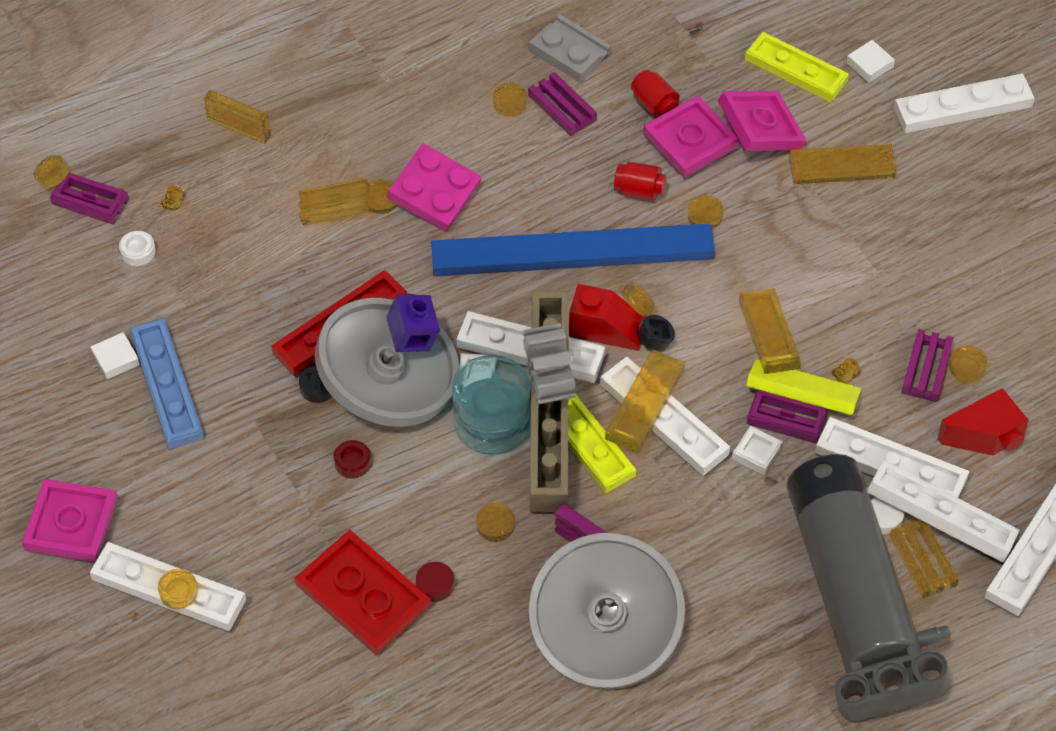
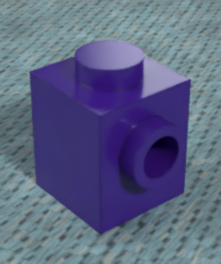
M410 293L396 295L386 316L395 352H430L440 332L431 295H415Z

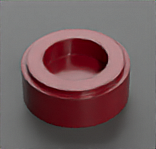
M356 440L341 443L334 452L336 471L341 476L350 479L365 475L371 467L369 448L364 443Z
M429 562L418 570L416 586L429 596L432 602L442 601L453 592L454 574L450 567L444 563Z

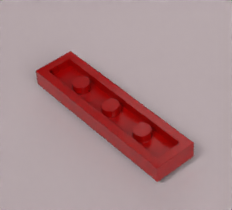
M383 270L271 345L272 354L293 376H296L315 363L317 339L325 322L333 312L345 304L366 298L394 300L396 295L407 294V291L386 270Z

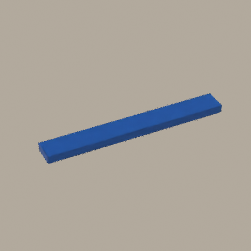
M711 223L431 240L433 276L714 259L715 253Z

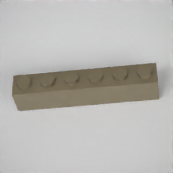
M532 291V328L561 323V329H564L566 335L567 351H569V291ZM531 379L530 512H556L562 504L568 505V399L537 404V398L534 397Z

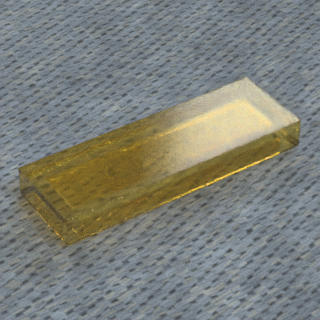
M892 144L790 150L789 152L793 185L896 178L897 174Z
M775 289L740 293L739 304L764 374L800 369L801 359Z
M652 349L605 432V440L639 453L685 370V362Z

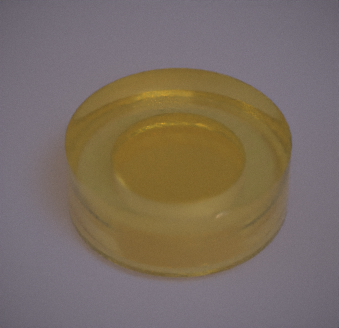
M505 83L494 90L493 107L499 114L511 117L519 115L525 110L527 94L522 86L515 83Z
M51 155L37 165L34 171V178L43 188H51L66 178L70 167L62 156Z
M385 179L370 182L364 189V202L367 209L376 214H386L393 211L398 204L387 199V194L394 183Z
M701 195L690 202L688 220L691 225L711 223V229L720 225L723 217V206L717 198Z
M630 282L621 291L628 304L643 317L648 316L655 309V303L652 298L636 283Z
M962 346L952 353L949 370L957 380L964 383H974L984 376L987 358L976 347Z
M501 503L485 505L477 514L478 533L482 538L490 542L506 540L514 531L513 512L509 507Z
M172 569L163 574L158 582V592L162 603L172 609L188 607L195 601L198 595L196 579L191 572L185 569Z

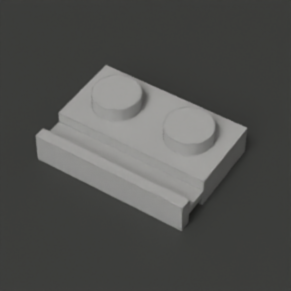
M559 14L553 24L549 23L529 42V51L581 83L602 63V59L605 56L609 57L611 55V45Z

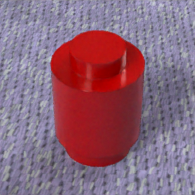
M644 70L633 79L631 90L633 91L634 98L654 118H658L679 106V93L657 72Z
M629 161L626 164L619 163L614 177V190L621 192L622 196L656 201L658 195H663L665 192L667 176L662 174V169L658 166Z

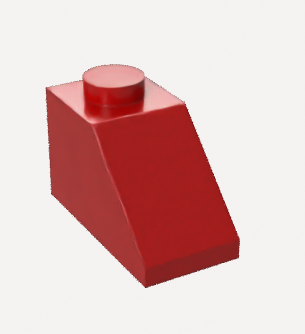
M577 284L569 311V337L639 351L641 342L637 336V328L645 316L612 290Z
M1001 388L942 419L937 440L941 445L994 456L1005 449L1007 451L1014 450L1024 441L1029 420L1005 390Z

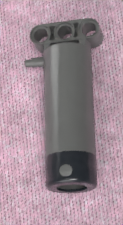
M842 454L819 456L806 461L794 469L788 477L787 490L846 670V674L836 681L834 687L841 715L851 721H861L943 696L950 686L947 661L939 652L933 650L923 651L922 647L950 638L949 627H933L916 632L860 466L854 458ZM929 670L940 673L934 679L922 677L923 673ZM892 681L902 684L895 690L883 688L885 684ZM854 692L863 694L862 698L857 701L851 702L845 699L847 695Z

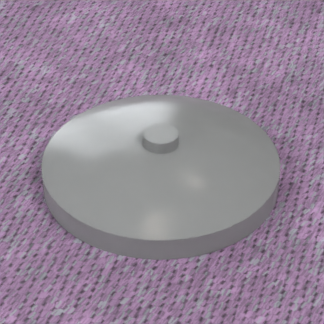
M366 298L345 304L333 312L327 319L315 347L317 371L330 395L356 416L385 426L401 427L416 425L438 415L446 407L455 392L460 375L456 349L443 328L439 325L440 332L430 352H395L386 318L394 300Z
M597 533L569 542L546 561L540 569L531 590L529 621L538 649L546 661L562 676L574 683L593 689H620L646 680L660 670L670 659L682 636L685 621V601L681 584L675 571L657 550L631 536L617 533Z

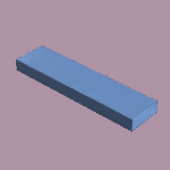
M165 319L129 328L168 449L203 440V431Z

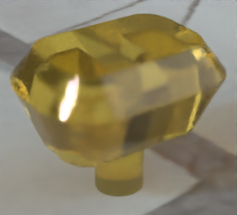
M169 186L160 204L164 209L177 210L185 199L186 193L178 186Z
M853 358L845 359L844 362L832 369V375L837 381L847 383L861 374V368Z

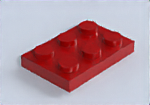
M350 529L294 577L297 587L375 655L379 654L431 606V598Z

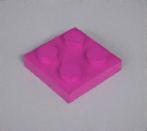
M723 91L718 99L719 105L745 151L801 150L807 141L779 91Z
M698 95L643 126V135L684 178L739 147L737 135Z
M422 143L389 189L387 199L447 232L480 184L482 176Z
M43 479L22 541L24 551L96 562L100 556L118 501L117 492L115 490Z

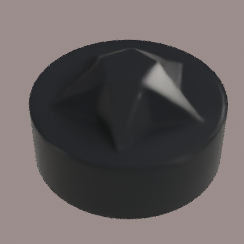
M648 315L638 326L637 336L640 342L648 349L663 351L674 340L675 331L671 323L664 317Z
M316 365L306 368L301 373L299 388L301 395L306 400L320 403L332 397L322 383Z

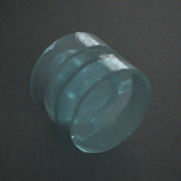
M499 355L480 356L464 364L455 375L452 385L454 427L457 436L468 448L483 454H502L515 449L526 439L531 428V382L527 372L514 360Z

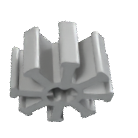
M561 323L523 330V345L528 359L527 368L532 379V390L534 397L537 398V404L575 397V379L570 368L572 361L570 351H567L566 335L564 329H561Z

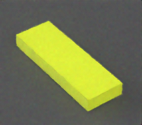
M763 31L745 52V61L831 103L848 82L849 73Z
M757 359L748 375L746 384L750 388L848 415H853L862 389Z
M575 394V397L568 398V447L603 492L606 494L636 477L635 467L579 397Z

